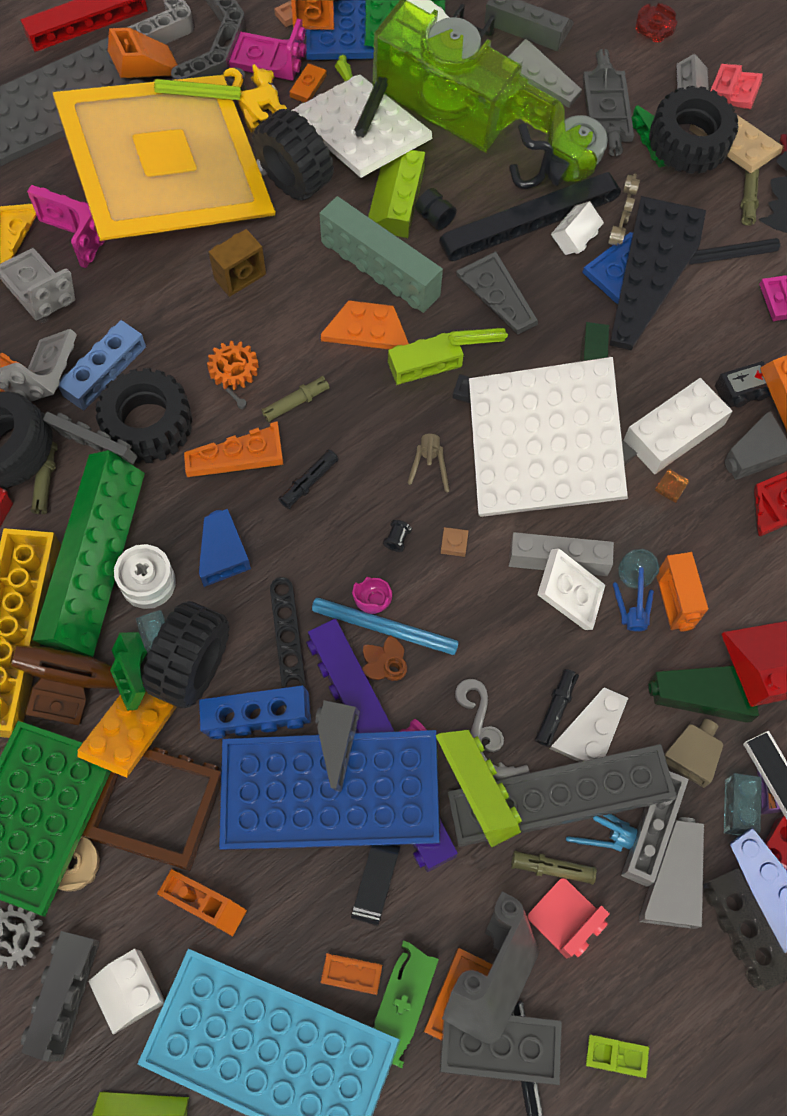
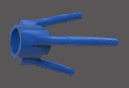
M640 567L637 607L630 608L629 613H626L618 584L616 582L613 583L621 612L622 624H627V630L645 631L648 629L647 626L650 625V612L654 591L649 590L644 609V568Z

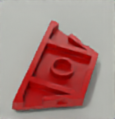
M786 471L760 482L754 487L759 536L787 525Z

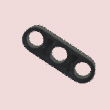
M371 846L354 904L352 919L375 926L379 925L400 846Z

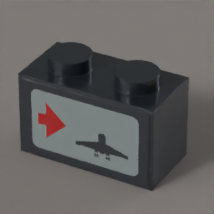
M763 361L720 374L715 388L722 401L729 408L734 406L739 408L750 401H761L769 397L770 391L760 367L765 365Z

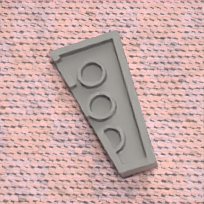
M527 39L502 63L504 71L568 108L581 96L582 89Z

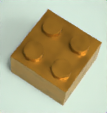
M247 229L234 234L230 239L214 246L213 249L208 251L214 280L229 297L266 275L263 248Z

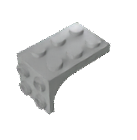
M34 248L0 264V280L36 321L75 301L71 272L65 268L55 273Z
M68 329L40 339L28 369L20 363H13L0 368V389H3L5 392L19 393L30 402L53 395L60 384L59 379L67 366V359L74 348L77 334L73 330Z

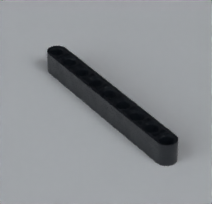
M609 172L602 173L448 231L440 237L439 244L450 261H457L562 221L576 205L590 201L593 207L596 208L612 202L621 194V189Z

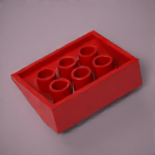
M787 621L723 632L721 635L750 706L754 707L787 700Z

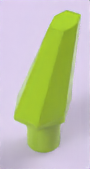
M345 55L339 56V61L336 62L335 68L346 82L353 77L351 68L347 63V57Z

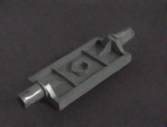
M600 49L596 53L598 66L593 71L583 72L582 77L587 116L597 120L604 127L608 138L609 154L614 156L613 149H615L616 156L623 152L621 142H633L634 138L625 71H616L610 63L609 51L604 49V56L603 49Z

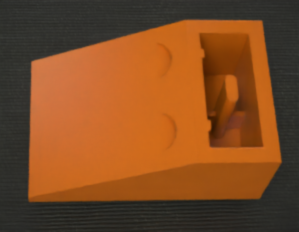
M109 28L108 52L121 78L171 76V70L177 66V63L168 45L132 28Z

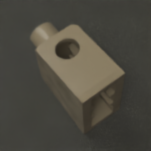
M704 719L699 728L690 724L665 752L664 756L667 766L703 788L709 785L713 780L723 748V743L713 737L718 729V725L709 719Z

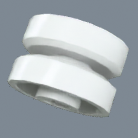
M148 544L135 545L125 550L117 559L114 567V578L125 599L133 606L142 609L156 608L164 604L172 596L176 586L175 574L166 554L158 547Z

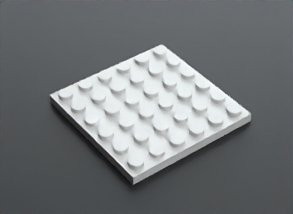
M613 357L469 378L478 513L480 517L628 499Z

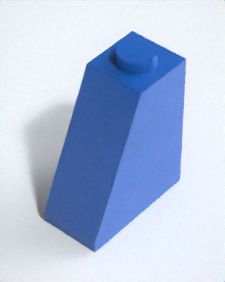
M228 509L223 511L216 510L210 513L209 516L204 517L199 575L203 586L211 585L250 570L248 557Z

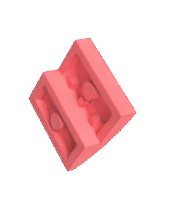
M721 64L710 91L713 89L718 92L719 96L723 95L727 98V103H731L732 106L751 109L762 83L763 74L742 72V65Z

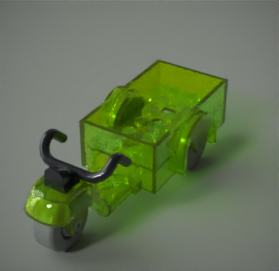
M400 0L374 32L372 86H374L379 76L382 78L386 77L388 79V86L384 94L417 112L428 122L443 127L484 152H487L501 131L517 119H521L532 125L533 128L546 133L545 141H534L530 137L526 123L518 126L522 142L528 149L544 150L540 171L529 180L521 179L517 164L509 166L512 180L518 188H533L543 182L547 174L551 182L557 187L563 180L575 182L586 179L593 174L597 164L603 158L608 142L604 127L597 120L589 116L576 115L565 119L562 103L529 84V80L520 75L522 70L521 64L490 47L491 41L488 39L480 48V33L469 21L450 17L436 22L438 17L437 10L434 9L430 14L407 0Z

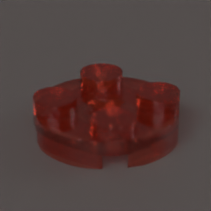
M658 3L657 7H650L651 4H647L638 12L635 29L644 36L651 38L654 42H662L664 38H668L675 32L678 19L676 20L675 18L676 13L665 4Z

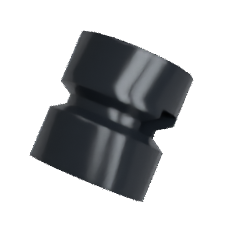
M435 188L426 190L419 197L415 205L416 211L424 219H428L427 221L438 231L446 228L453 221L457 209L448 200H443V195Z

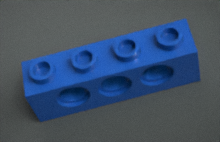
M303 685L199 700L200 731L210 739L225 738V734L233 733L237 736H246L255 730L275 732L278 727L285 726L289 729H299L303 727V724L311 723L309 692ZM282 705H286L285 713L276 716L277 709ZM255 709H260L259 716L255 719H250L251 713ZM234 712V718L230 722L225 723L227 714Z

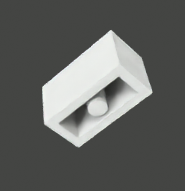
M589 201L576 205L551 235L565 255L571 253L578 254L587 247L586 243L598 234V229L604 222Z

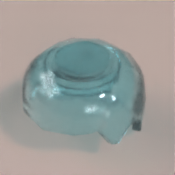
M643 548L630 551L622 558L618 566V575L626 586L638 589L640 567L644 568V588L652 583L659 573L658 559L652 552Z

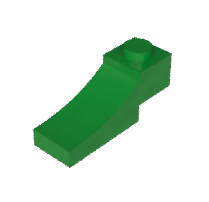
M139 632L119 633L111 650L115 661L110 671L127 711L137 710L146 693L141 679L140 665L147 655V646Z

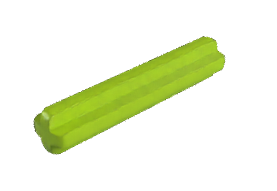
M505 328L452 331L448 336V340H450L451 345L503 342L508 337V333H506Z

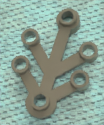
M637 174L627 175L623 189L624 193H628L619 227L613 226L608 244L617 246V244L622 245L626 228L622 226L623 224H628L635 201L634 198L630 197L631 194L636 195L640 180L636 179Z

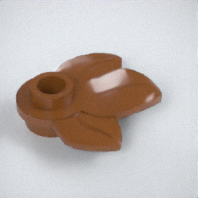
M391 635L388 636L383 647L364 645L363 657L368 663L362 668L365 676L373 680L387 678L391 681H399L404 678L407 672V664L403 660V646ZM396 667L398 672H393L389 668Z

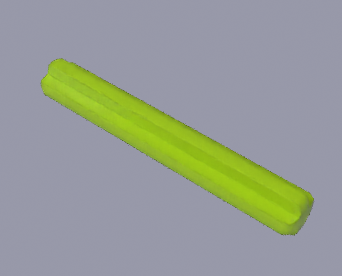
M155 79L154 82L156 93L239 100L241 96V90L238 86Z

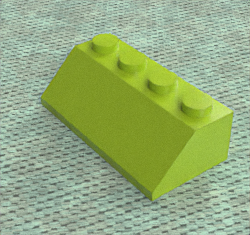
M411 150L380 168L368 217L395 236L409 237L424 173L425 152Z
M469 730L436 735L491 848L521 833L518 824L522 820L515 806L509 808L505 800L509 798V795L503 783L497 785L493 777L497 772L491 760H484L481 752L485 751L479 737L473 738Z

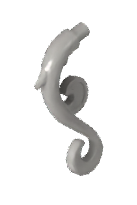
M466 679L457 685L455 698L462 707L473 709L476 704L470 702L466 694L471 690L478 691L481 701L470 733L473 738L478 736L481 743L483 739H488L490 743L485 745V750L493 753L497 752L504 743L502 733L496 727L482 728L488 705L487 689L483 683L476 679ZM481 752V754H482L484 760H485V761L488 760V759L485 757L484 753ZM501 762L498 763L499 767L493 764L497 772L493 776L495 781L530 773L527 765L514 768V766L506 767Z

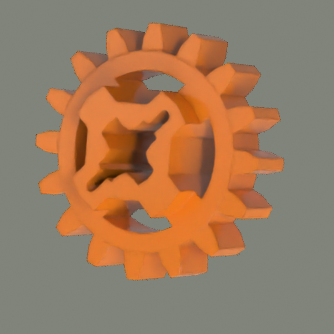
M230 341L229 346L221 343L220 350L213 348L214 355L208 356L209 362L207 367L210 378L215 380L216 385L223 383L224 389L232 385L233 390H236L239 384L244 388L245 381L253 382L252 376H257L259 365L256 353L251 352L249 345L243 348L242 342H239L236 346L233 341Z

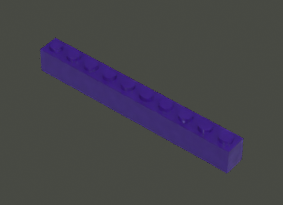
M333 619L308 631L309 641L306 642L312 656L317 655L320 661L317 666L322 677L328 676L332 684L328 686L335 701L339 699L341 704L355 706L360 711L355 733L394 732L337 620ZM441 820L440 844H413L416 850L413 853L414 859L419 868L424 867L427 872L456 858L458 854Z

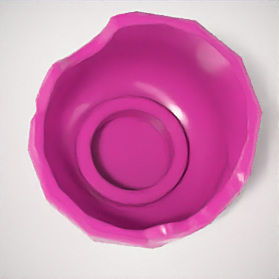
M366 577L360 584L356 582L353 586L352 595L357 607L365 613L377 614L391 604L392 590L389 584L381 578Z

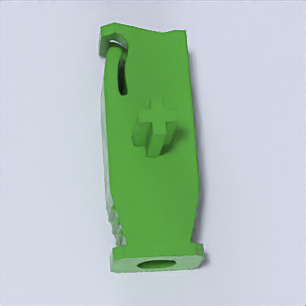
M403 941L401 948L409 952L410 959L403 969L401 980H399V971L408 955L403 952L399 957L391 974L375 1020V1026L373 1027L400 1040L392 1064L401 1068L404 1062L398 1059L404 1054L403 1051L407 1049V1045L410 1044V1040L414 1035L439 960L425 955L406 941Z

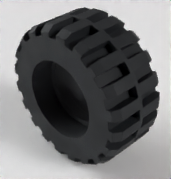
M688 86L686 89L682 87L667 94L659 103L650 127L649 140L652 150L656 151L655 155L659 160H663L667 167L672 166L678 172H681V170L686 171V174H693L695 171L699 174L706 172L707 169L712 170L716 168L728 155L738 132V116L734 113L735 109L732 104L727 103V98L723 95L719 96L718 92L713 89L709 91L706 90L707 87L702 86L699 88ZM679 125H695L705 131L708 136L691 135Z
M279 109L254 129L252 146L256 151L255 155L259 159L261 167L267 172V176L270 180L274 181L278 188L283 190V193L290 195L293 199L306 200L331 181L334 166L332 165V157L329 155L330 151L325 146L321 135L316 132L315 127L310 125L304 116H300L298 112L291 111V109Z
M143 368V371H137V369L129 370V374L124 375L122 373L116 376L117 380H111L106 385L107 390L101 391L99 395L100 401L96 403L97 423L102 432L111 436L110 440L117 442L120 439L132 446L130 450L137 455L134 463H140L141 460H144L146 464L153 463L155 459L162 461L167 459L166 455L170 453L174 455L178 452L177 447L179 445L181 447L184 446L187 441L186 436H189L191 433L193 418L187 395L182 385L177 383L176 379L171 375L165 376L163 371L156 370L152 372L150 368ZM155 404L166 409L163 417L149 427L133 428L124 424L127 415L141 405Z
M193 601L177 605L174 611L167 616L165 623L160 627V631L155 636L152 648L147 655V663L144 666L145 673L142 678L146 692L181 709L193 706L202 697L203 692L207 690L225 652L226 642L229 637L228 632L230 630L226 617Z

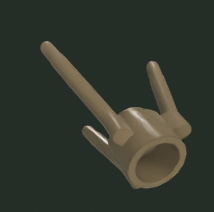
M425 434L421 437V445L417 446V453L409 475L408 484L411 485L422 454L424 458H427V465H431L432 459L438 456L444 490L449 492L440 437L435 434Z

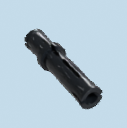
M328 449L299 479L296 478L292 481V486L279 497V502L285 508L290 509L302 495L306 496L309 493V488L338 462V456Z
M563 670L557 688L552 691L551 703L535 737V741L540 745L551 746L564 710L573 698L571 694L579 675L575 674L576 672L572 670Z

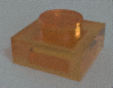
M668 469L655 491L676 503L687 487L689 480Z

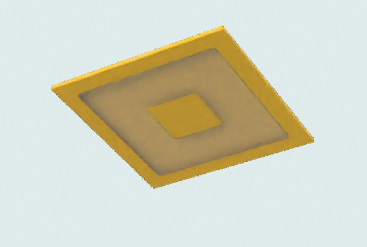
M224 75L175 80L227 85ZM154 82L53 92V98L100 241L275 216L276 212L233 100L156 93Z

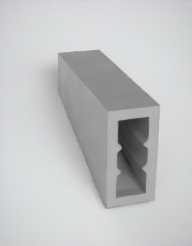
M681 817L678 821L674 822L655 882L649 886L639 915V922L689 929L702 927L704 824L695 823V819Z

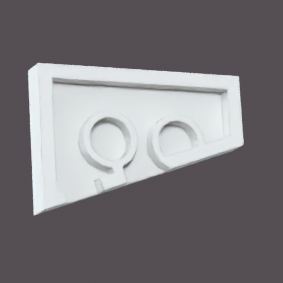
M603 688L550 749L578 762L605 757L628 698Z

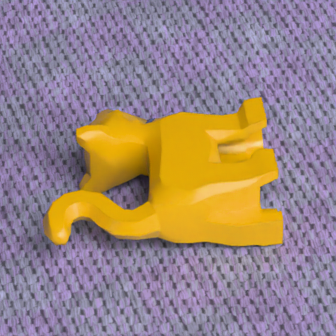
M255 64L252 65L254 73L251 80L257 88L241 91V96L238 100L245 122L251 133L259 125V122L256 121H264L269 117L267 112H263L264 110L269 109L273 114L279 109H287L285 105L279 103L278 92L272 84L274 78L273 71L264 68L258 69ZM235 68L225 70L223 73L224 77L233 76L235 78L232 86L241 87L243 75Z

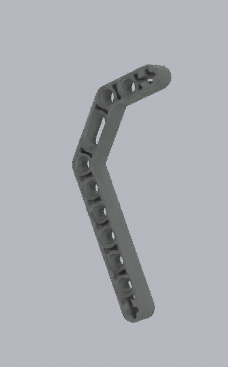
M205 0L221 22L210 52L175 66L171 70L172 80L224 75V71L230 68L229 60L240 32H246L244 11L236 0ZM227 39H232L229 46L223 47Z

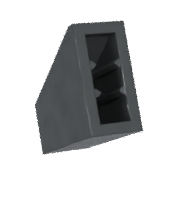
M772 412L766 413L732 447L726 456V469L729 473H732L735 480L787 461V439Z

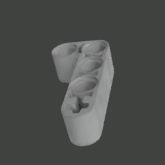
M163 0L164 12L127 28H132L161 43L167 44L190 34L194 30L191 9L184 0Z

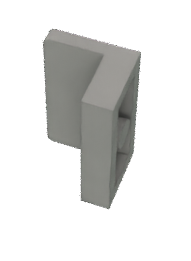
M696 54L677 63L678 89L682 87L686 89L688 86H695V88L702 86L707 87L706 90H709L708 69Z

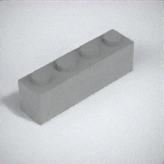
M513 532L509 567L545 570L551 549L558 548L592 575L608 576L613 566L614 542Z
M670 772V776L676 792V800L644 807L637 827L636 840L629 851L621 876L646 887L655 882L689 780L673 772Z

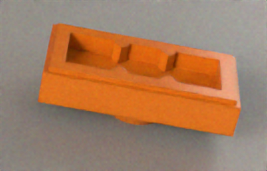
M308 63L289 91L290 97L304 103L311 100L327 76V71Z
M327 953L321 984L377 995L383 965Z

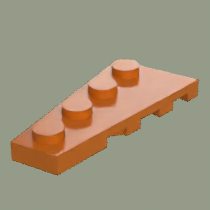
M278 421L271 423L270 427L259 430V428L250 430L249 434L236 438V435L226 438L225 442L217 445L211 443L184 452L187 477L283 465Z

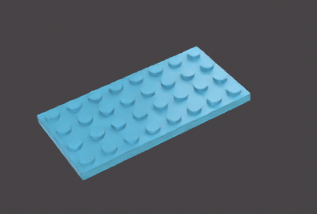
M188 949L138 1065L247 1116H373L400 1040Z

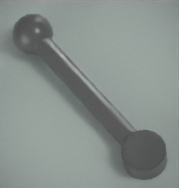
M229 387L225 389L237 402L238 408L244 409L247 406L245 399H240Z

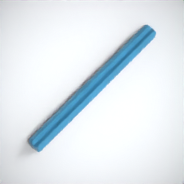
M315 598L312 604L313 612L451 655H455L458 648L457 640L368 614L328 600Z

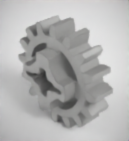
M9 904L8 912L0 908V950L8 949L9 953L12 954L11 957H5L0 954V968L3 969L7 964L8 969L14 970L17 962L20 966H26V957L34 959L37 957L33 950L35 947H43V944L37 941L39 937L45 936V932L38 931V927L43 924L42 920H33L37 914L30 911L27 913V910L20 907L17 910L16 906ZM12 918H22L25 923L16 925ZM11 931L17 933L13 936V943L8 941L11 937ZM30 936L29 941H28V944H27V946L25 947V944H26V942H27V939H28V937Z

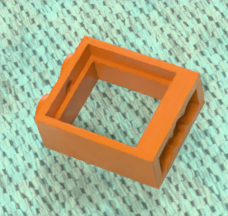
M693 553L668 555L656 573L670 629H680L681 632L694 629L708 610V605Z

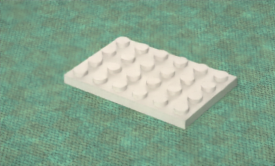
M359 74L340 85L334 86L329 91L317 95L306 103L300 104L291 111H296L300 116H304L308 123L315 127L316 132L321 135L325 146L361 178L431 140L432 131L384 94L366 136L363 138L361 136L357 137L354 128L374 86Z

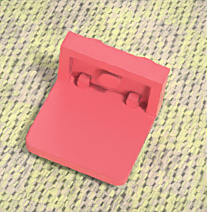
M562 878L528 913L527 919L568 959L574 954L579 957L587 949L589 944L586 940L592 933L598 936L608 925L605 919L610 913L602 906L595 908L568 880Z

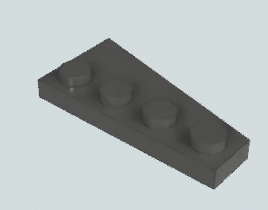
M497 252L456 271L457 277L517 335L538 325L537 318Z
M50 412L45 414L43 421L64 438L69 440L72 438L77 443L84 446L87 444L99 452H102L103 449L104 451L110 450L128 463L134 464L137 455L130 450L132 447L130 444L120 439L117 442L110 440L111 436L100 430L94 433L90 431L91 428L80 421L74 424L71 422L72 419L58 412L57 416Z

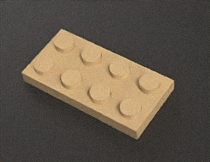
M738 116V132L727 157L752 173L781 154L783 146ZM690 124L689 130L697 136H708L701 128Z

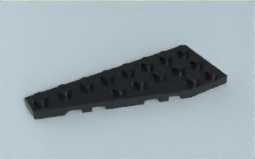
M641 196L609 346L627 350L634 348L647 325L671 292L692 257L696 254L701 242L706 210Z

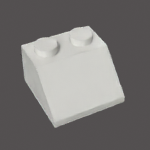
M133 949L109 963L88 981L112 1034H116L165 1003V999L142 952L137 949Z

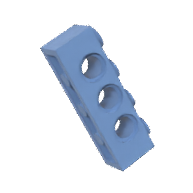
M122 320L115 326H112L108 333L99 342H96L84 357L77 361L76 366L69 373L61 377L58 387L63 397L84 411L100 395L101 391L107 388L106 385L111 380L114 381L117 378L116 376L146 348L142 334Z

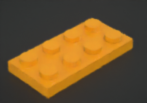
M146 692L138 709L127 711L120 695L79 747L77 757L127 778L177 707Z

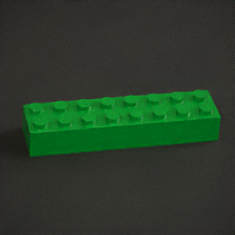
M110 450L89 454L33 637V641L46 647L90 657L94 656L115 581L114 567L117 559L123 553L145 475L144 472Z

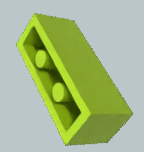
M441 333L433 338L419 339L414 343L404 346L398 345L389 349L388 364L396 385L462 367L464 354L460 345L450 344L448 336L451 333Z

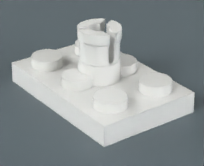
M559 548L551 549L537 595L584 630H593L605 584Z

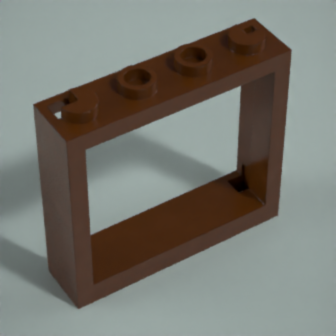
M153 747L152 750L147 749L142 759L209 779L183 854L98 828L119 775L112 771L82 836L94 842L191 871L221 787V771H218L219 767L205 762L201 766L194 764V760L187 756L178 755V758L168 756L169 752Z

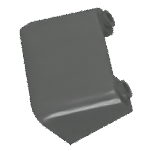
M501 892L496 902L492 918L485 931L486 935L492 937L494 943L492 953L497 955L488 976L474 970L463 972L451 992L442 1017L444 1021L485 1043H494L502 1036L539 954L538 945L523 906L517 899L504 892Z

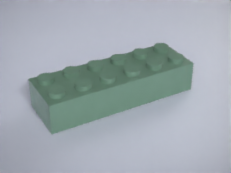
M338 196L320 212L321 242L327 248H331L339 253L344 260H348L356 265L361 272H366L378 284H383L395 296H400L412 308L418 309L422 313L440 297L443 268Z

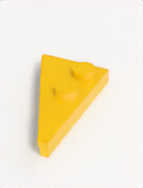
M32 204L0 206V264L15 256L37 215Z

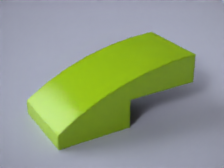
M590 1035L586 1066L646 1078L649 1047Z

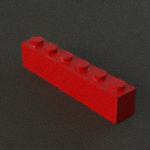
M73 0L20 20L28 41L34 52L147 12L148 9L146 0Z

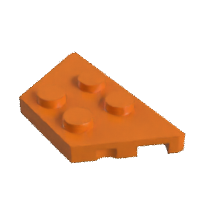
M348 300L321 333V341L382 349H392L398 345L404 346L409 344L395 308L391 305Z

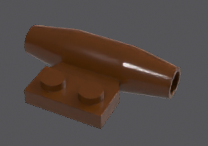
M15 645L10 666L40 678L31 688L25 710L26 715L79 725L86 702L83 688L117 689L110 671L112 665L93 657L50 647Z

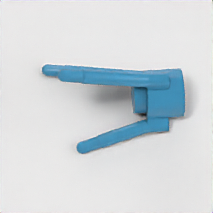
M612 814L604 815V817L610 821L599 816H594L593 820L612 829L609 838L614 840L613 842L570 836L566 837V841L612 848L621 852L623 847L629 850L633 847L638 831L636 828L629 826V823L620 820Z

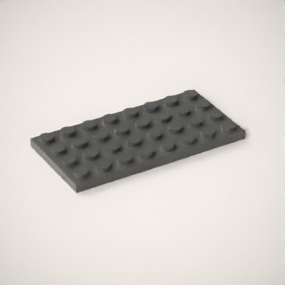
M109 37L0 86V166L66 136L53 98V92L144 83L141 77H120L108 52Z

